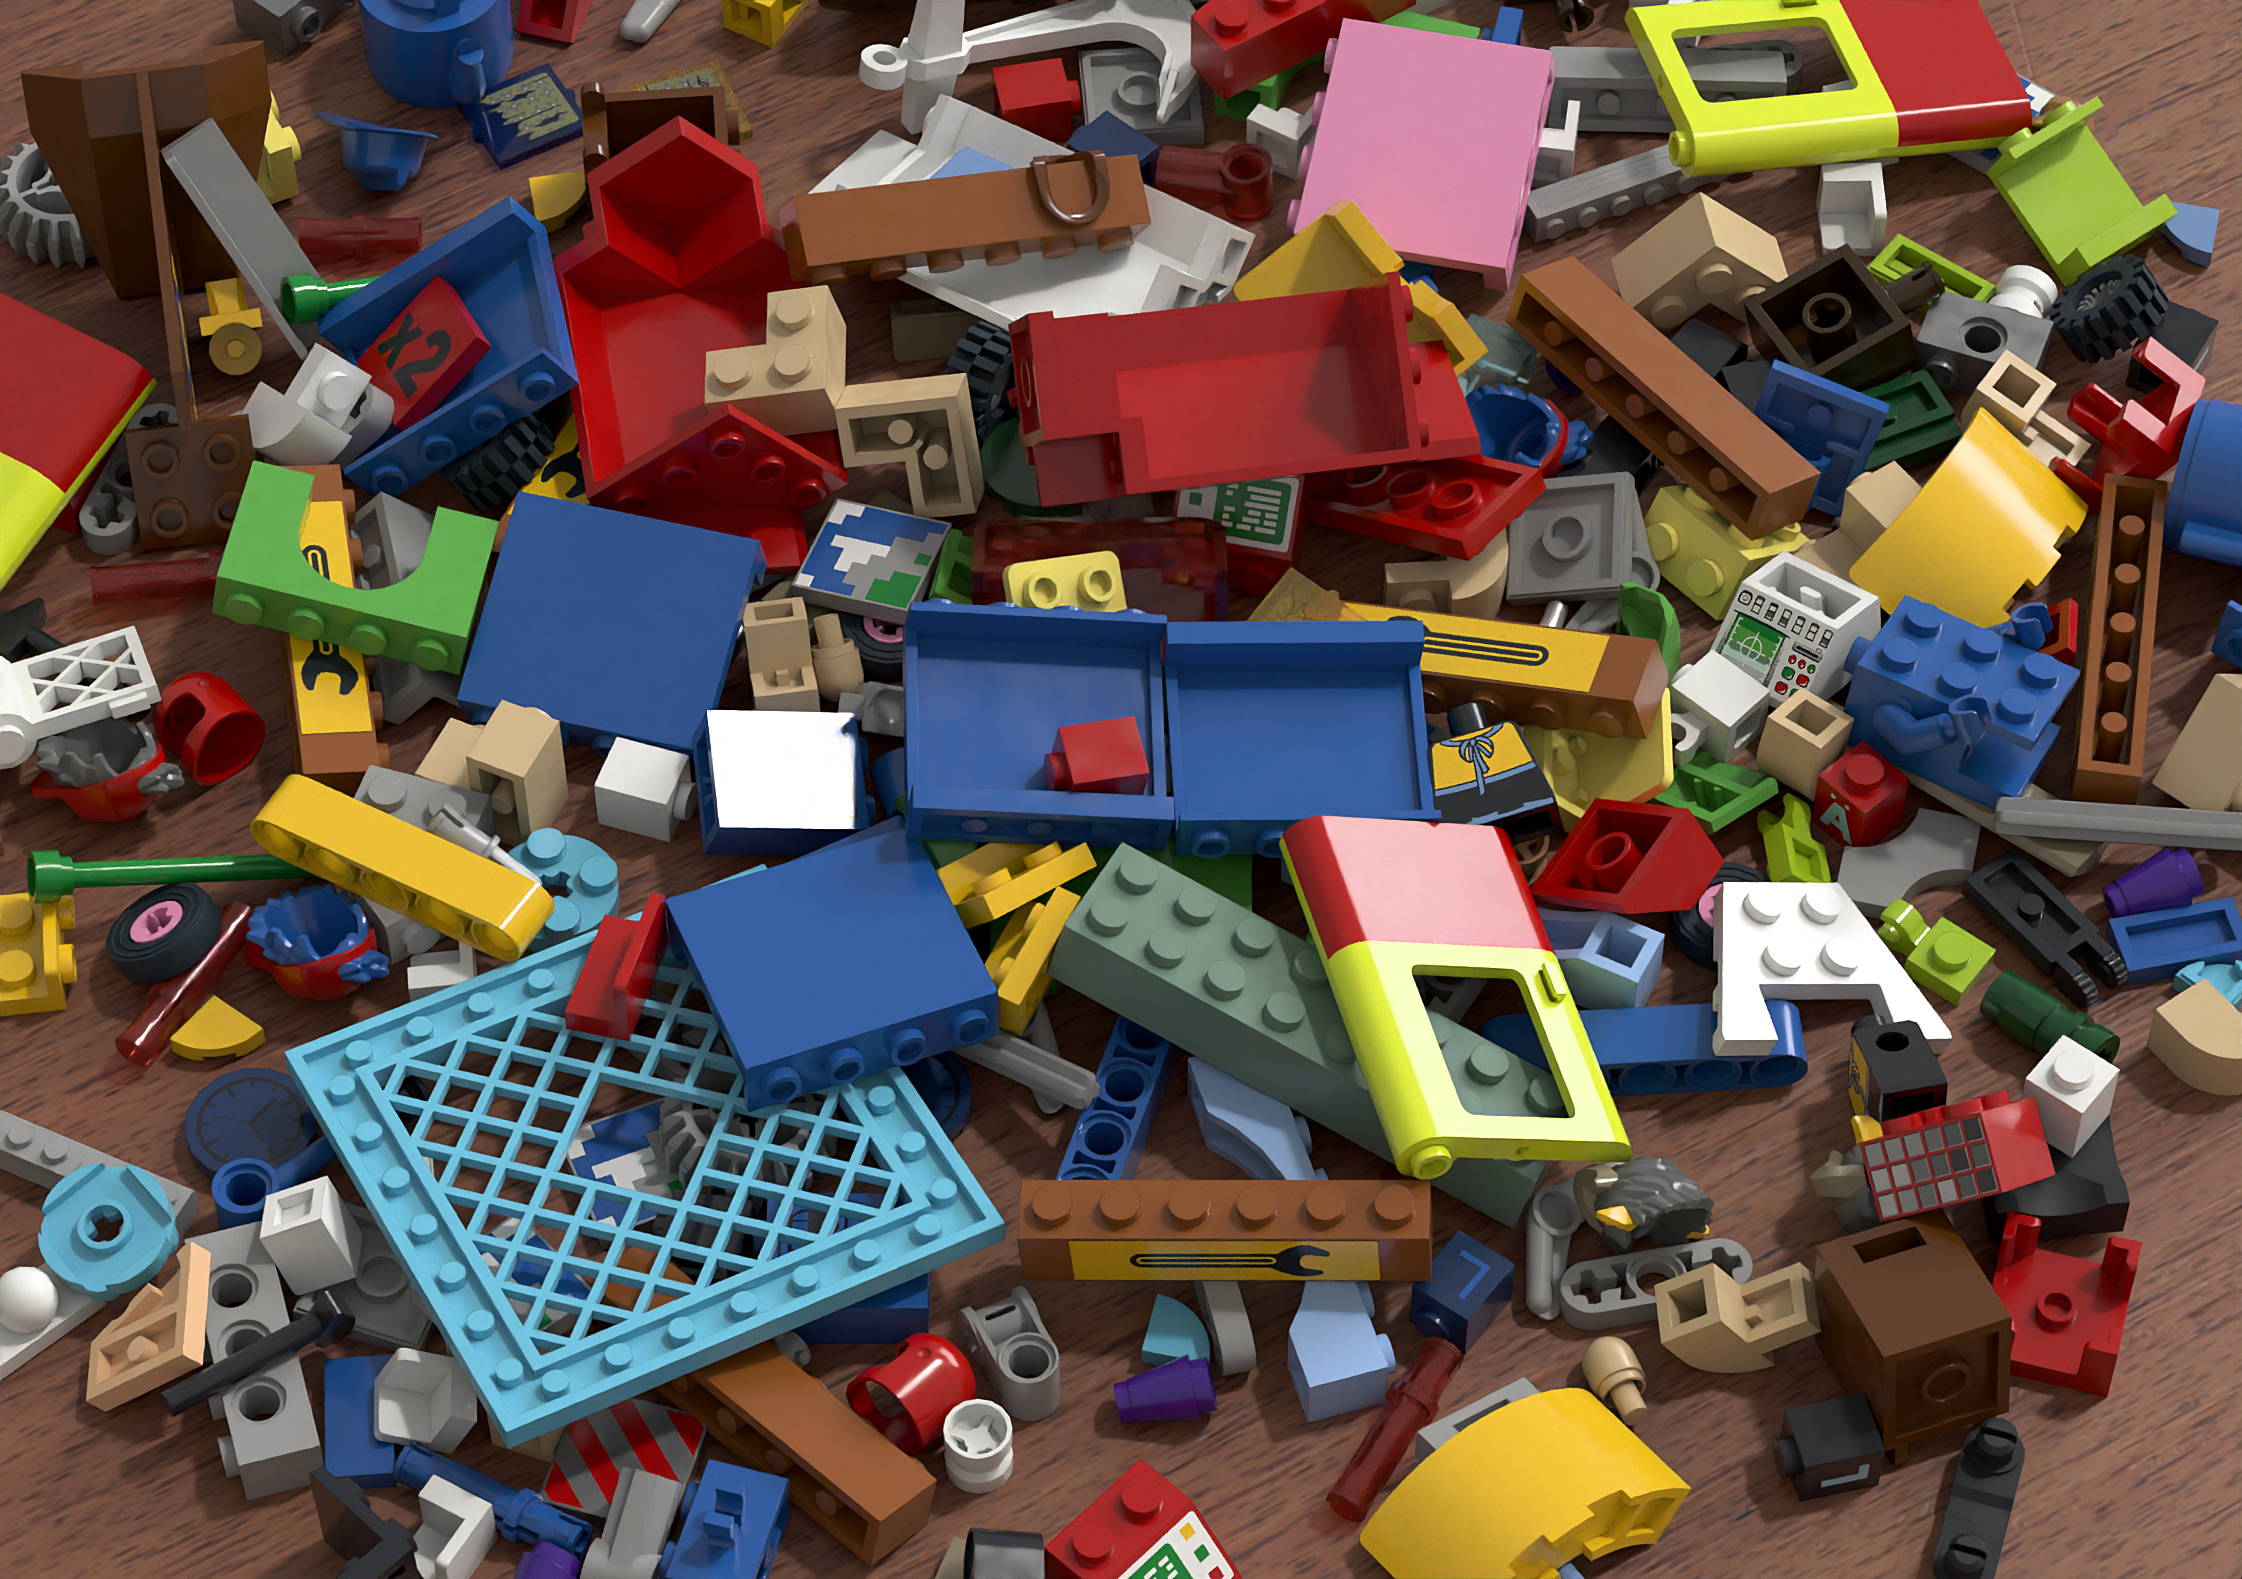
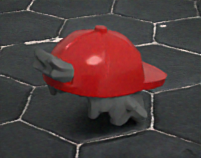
M111 716L39 740L36 743L38 748L36 756L40 761L37 767L43 770V772L32 781L30 790L35 798H62L81 819L99 823H111L120 820L128 822L135 819L139 813L149 808L160 794H167L169 789L182 787L185 781L182 777V770L177 765L166 763V756L161 744L154 741L152 734L142 721L135 725L130 723L125 717L114 719Z

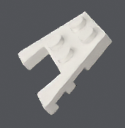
M1723 882L1714 897L1713 961L1718 962V985L1713 991V1011L1718 1012V1028L1713 1034L1712 1044L1715 1056L1769 1055L1777 1043L1778 1037L1764 1000L1868 999L1871 1002L1874 1013L1886 1017L1889 1023L1905 1020L1917 1022L1933 1053L1942 1054L1953 1039L1949 1029L1839 883Z

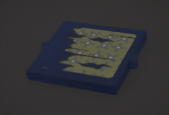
M548 63L485 89L484 96L480 101L473 105H464L457 102L458 110L472 128L473 141L483 144L500 170L583 136L582 110L576 103L575 91L565 88Z

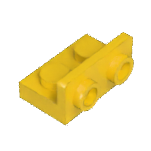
M1057 840L1047 845L991 842L935 871L965 929H969L999 918L1096 867L1097 864L1086 842L1065 850L1061 849Z
M1057 886L1046 906L1031 900L1016 908L984 964L998 990L999 1027L1021 1037L1054 979L1046 973L1063 926L1080 903V896Z
M28 893L0 895V1017L67 1010L66 984L77 982L73 944H64V931L75 930V911L72 895L62 896L60 902L35 904L30 902Z

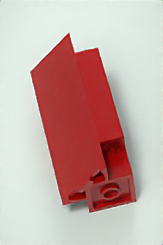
M678 115L587 173L594 219L582 226L583 240L552 259L579 384L570 389L587 500L604 509L759 540L768 562L765 575L798 573L808 554L801 511L809 506L818 504L826 496L849 483L847 471L844 468L838 429L783 436L728 403L709 414L704 404L706 352L766 344L768 293L813 287L812 281L792 283L783 234L780 230L767 223L757 165Z
M1399 271L1384 273L1350 289L1108 316V312L1054 318L1053 311L1028 313L1008 324L1016 387L1006 392L1011 408L1019 407V435L1029 466L1035 465L1037 494L1041 507L1482 455L1480 437L1443 340L1408 343L1406 323H1411L1413 320V300L1408 285L1401 286Z

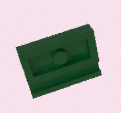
M1926 369L1860 392L1890 404L1888 414L1863 473H1874L1893 461L1905 470L1949 454L1963 435L1961 427H1959L1954 419V410Z

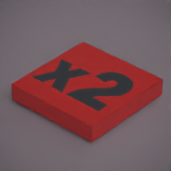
M437 274L356 362L361 370L372 376L369 381L370 384L392 397L394 412L391 420L396 427L404 431L429 416L490 350L491 345L452 284Z

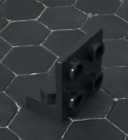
M322 1465L317 1466L309 1473L323 1538L347 1562L339 1571L336 1579H423L417 1569L414 1555L418 1551L417 1544L402 1524L392 1518L384 1522L370 1509L371 1505L365 1493L349 1477L343 1476L338 1480Z

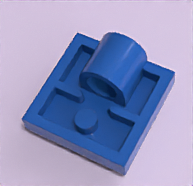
M1775 359L1753 414L1821 472L1806 512L1813 507L1839 517L1842 515L1845 490L1855 478L1863 473L1888 414L1890 404Z

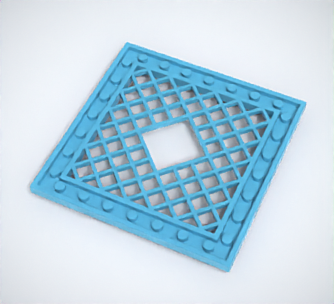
M761 864L759 866H756L739 874L733 875L711 885H715L741 876L762 871L767 868L764 864ZM643 911L624 919L639 921ZM598 929L284 1052L286 1067L290 1076L508 1449L1004 1241L1005 1222L901 1067L896 1066L858 1078L846 1085H835L814 1092L827 1095L819 1116L787 1109L789 1102L781 1105H770L748 1112L745 1106V1099L742 1098L744 1093L743 1077L734 1058L712 1053L722 1033L714 1016L684 1008L692 988L701 990L687 959L676 961L669 945L655 980L679 985L671 1005L647 999L641 1012L644 1015L664 1019L655 1039L633 1034L629 1042L566 1029L565 1018L560 1016L565 1015V1009ZM688 966L686 971L681 970V968ZM677 1022L708 1029L700 1049L668 1042ZM537 1027L558 1032L559 1035L551 1052L548 1053L519 1046L526 1030ZM572 1036L604 1043L595 1063L563 1056ZM508 1037L506 1042L499 1041ZM617 1046L648 1053L639 1074L608 1067ZM476 1051L497 1056L498 1059L490 1076L486 1077L458 1070L465 1055ZM661 1057L693 1064L684 1084L652 1077ZM512 1060L543 1067L534 1088L503 1081ZM444 1062H447L446 1065H445V1067L439 1065V1064H442V1063H444ZM706 1067L737 1074L729 1095L697 1088ZM556 1070L587 1078L579 1098L547 1091ZM414 1075L437 1081L428 1102L397 1095L406 1077ZM601 1081L722 1109L682 1201L559 1173ZM451 1084L482 1092L473 1112L441 1105ZM495 1095L527 1102L517 1123L486 1116ZM838 1104L851 1123L832 1119ZM540 1105L571 1113L562 1133L531 1126ZM395 1110L420 1116L411 1137ZM735 1113L767 1120L758 1141L726 1133ZM434 1119L465 1127L456 1147L425 1141V1137ZM780 1123L812 1131L804 1151L771 1144ZM479 1130L510 1137L501 1158L469 1151ZM825 1134L858 1141L849 1162L816 1155ZM523 1141L555 1148L546 1169L514 1162ZM719 1148L752 1155L743 1176L710 1169ZM868 1150L882 1170L862 1165ZM422 1156L448 1162L439 1183ZM764 1159L797 1166L788 1187L755 1180ZM461 1166L493 1173L484 1194L452 1187ZM810 1169L842 1177L834 1198L801 1190ZM507 1176L538 1184L529 1205L497 1198ZM855 1180L888 1188L880 1209L847 1201ZM703 1184L736 1191L727 1212L694 1205ZM552 1187L583 1194L574 1216L542 1209ZM749 1194L782 1202L773 1223L740 1216ZM900 1197L905 1205L894 1209L897 1199ZM597 1198L629 1205L620 1227L588 1220ZM450 1203L476 1209L467 1230ZM794 1205L827 1213L819 1234L785 1227ZM642 1209L675 1216L665 1238L633 1230ZM490 1212L521 1220L512 1242L480 1234ZM840 1216L863 1221L833 1234ZM687 1220L720 1227L711 1249L679 1241ZM535 1223L567 1231L558 1252L525 1245ZM733 1230L766 1238L757 1260L724 1252ZM580 1234L613 1242L604 1263L571 1256ZM779 1241L801 1247L771 1260ZM626 1245L658 1253L649 1275L616 1267ZM478 1250L505 1256L495 1278ZM672 1256L704 1264L695 1286L662 1278ZM518 1260L550 1267L541 1289L508 1282ZM717 1267L740 1272L737 1275L710 1285ZM564 1271L596 1278L587 1300L554 1293ZM609 1282L642 1289L633 1312L600 1304ZM655 1293L679 1298L648 1311ZM507 1298L534 1304L524 1326L521 1324ZM547 1308L580 1315L570 1338L537 1330ZM593 1319L617 1324L585 1337ZM535 1346L553 1351L541 1356Z

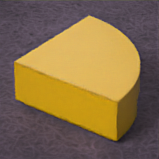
M584 170L529 178L534 215L546 227L547 233L554 232L565 226V220L580 207L585 206L587 202Z
M215 995L170 1038L173 1052L195 1061L205 1060L204 1057L224 1056L233 1053L236 1054V1057L243 1056L255 1050L266 1041L264 1030L261 1026Z

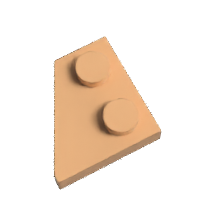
M193 1242L184 1245L176 1254L180 1263V1270L161 1290L148 1283L132 1299L126 1311L118 1319L112 1320L91 1342L86 1402L107 1412L203 1365L211 1252Z

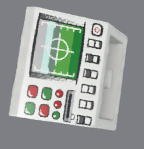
M1783 551L1741 583L1710 651L1713 649L1771 691L1769 705L1776 709L1801 687L1826 701L1853 679L1854 675L1845 672L1843 668L1855 639L1861 636L1873 642L1880 632V599L1827 571Z

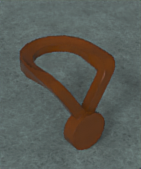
M1086 150L1070 155L1033 157V161L1029 164L1030 167H1034L1038 197L1043 209L1052 219L1064 225L1080 226L1092 222L1105 211L1110 199V181L1106 157L1101 150ZM1085 160L1095 186V199L1088 210L1081 213H1069L1061 209L1053 199L1048 180L1047 165Z

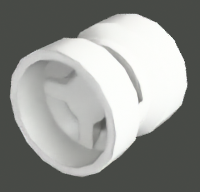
M2015 265L2007 268L2002 274L1996 286V296L1988 303L2044 319L2053 309L2052 304L2058 296V290L2052 279L2041 270L2027 265Z
M975 1399L964 1401L954 1407L947 1415L943 1427V1438L946 1448L944 1458L947 1476L955 1486L966 1492L977 1494L992 1492L1004 1485L1010 1477L1013 1468V1450L1011 1446L1013 1432L1010 1417L1001 1406L988 1400Z

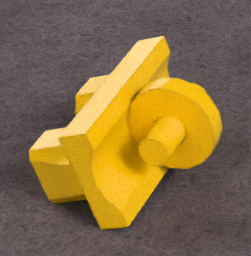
M241 277L205 283L211 316L199 317L202 336L213 335L209 343V354L212 362L220 371L229 375L247 373L258 364L262 355L260 338L252 329L262 326L260 309H247Z

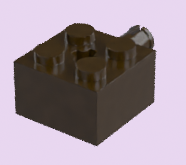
M1848 243L1743 302L1752 343L1764 359L1780 357L1781 362L1857 392H1862L1892 381L1919 365L1911 323L1905 315L1936 297L1945 295L1946 290L1938 272L1932 268V264L1927 260L1921 263L1919 267L1882 287Z

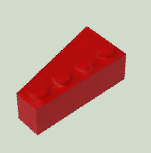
M1210 0L1191 15V66L1223 100H1226L1326 50L1330 38L1339 39L1343 18L1380 23L1416 5V0Z

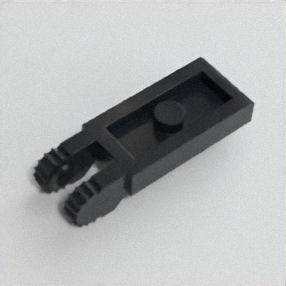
M2009 849L1963 880L1961 894L2047 977L2052 975L2058 990L2067 999L2069 998L2077 1008H2088L2097 1002L2099 998L2097 995L2099 992L2096 989L2097 986L2093 983V979L2088 974H2085L2083 969L2074 961L2079 956H2083L2089 971L2097 979L2100 978L2107 987L2117 988L2129 978L2127 965L2124 964L2119 954H2116L2113 948L2099 936L2100 930L2015 849Z

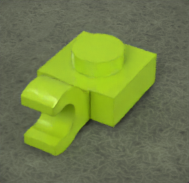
M1788 793L1783 796L1785 813L1782 819L1765 809L1758 813L1757 825L1759 831L1763 834L1768 861L1766 871L1771 882L1831 883L1825 847L1811 838V811L1806 802Z
M1894 898L1881 914L1880 919L1885 923L1878 930L1877 935L1886 947L1908 956L1904 967L1907 975L1956 1007L1960 1005L1993 964L1996 954L1994 948L1944 917H1941L1931 929L1925 924L1920 913L1912 905L1899 898Z

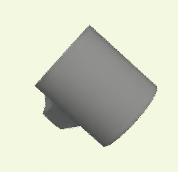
M623 1466L602 1537L596 1538L591 1544L583 1564L580 1579H659L658 1574L662 1554L673 1523L683 1484L659 1475Z

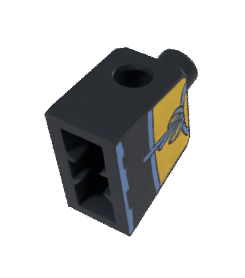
M1477 703L1463 704L1452 709L1446 717L1452 737L1433 742L1428 747L1434 810H1441V823L1499 827L1508 833L1513 846L1564 831L1555 794L1517 723L1507 720L1489 726L1483 706Z
M1872 1014L1859 1019L1852 1026L1847 1090L1854 1116L1869 1115L1881 1123L1899 1118L1895 1110V1101L1903 1108V1116L1946 1105L1947 1079L1917 1022L1905 1020L1889 1023L1886 1017Z

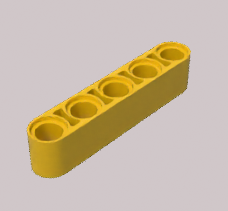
M290 774L286 777L250 823V831L254 839L261 847L275 857L506 962H515L520 959L555 910L552 897L542 886L530 878L299 774Z

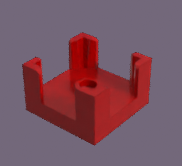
M2151 336L2135 347L2131 356L2164 381L2162 385L2138 403L2134 400H2129L2122 405L2094 383L2087 384L2071 398L2067 410L2068 418L2103 444L2092 478H2089L2065 459H2060L2058 456L2051 459L2048 466L2057 477L2089 505L2088 511L2096 517L2105 473L2156 480L2178 463L2193 409L2197 400L2201 397L2206 382L2203 376Z
M2009 1211L1992 1287L2012 1317L2010 1374L2108 1397L2143 1243L2111 1236L2108 1238L2103 1263L2036 1248L2041 1220L2036 1217Z

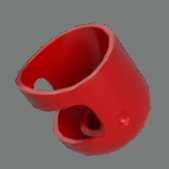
M205 671L184 674L174 679L160 693L162 701L156 702L154 705L152 725L155 736L167 751L181 756L182 767L198 785L210 786L223 783L250 765L261 750L266 735L265 722L241 695L220 676ZM207 737L212 746L204 744Z
M922 1332L913 1334L896 1345L895 1360L881 1367H869L848 1383L845 1394L850 1408L858 1416H862L872 1422L880 1434L906 1455L910 1456L919 1454L943 1434L947 1415L954 1407L964 1401L975 1400L977 1386L971 1365L964 1354L953 1343L940 1335ZM872 1381L887 1389L905 1410L895 1417L888 1418L883 1416L876 1409L870 1398L866 1382Z

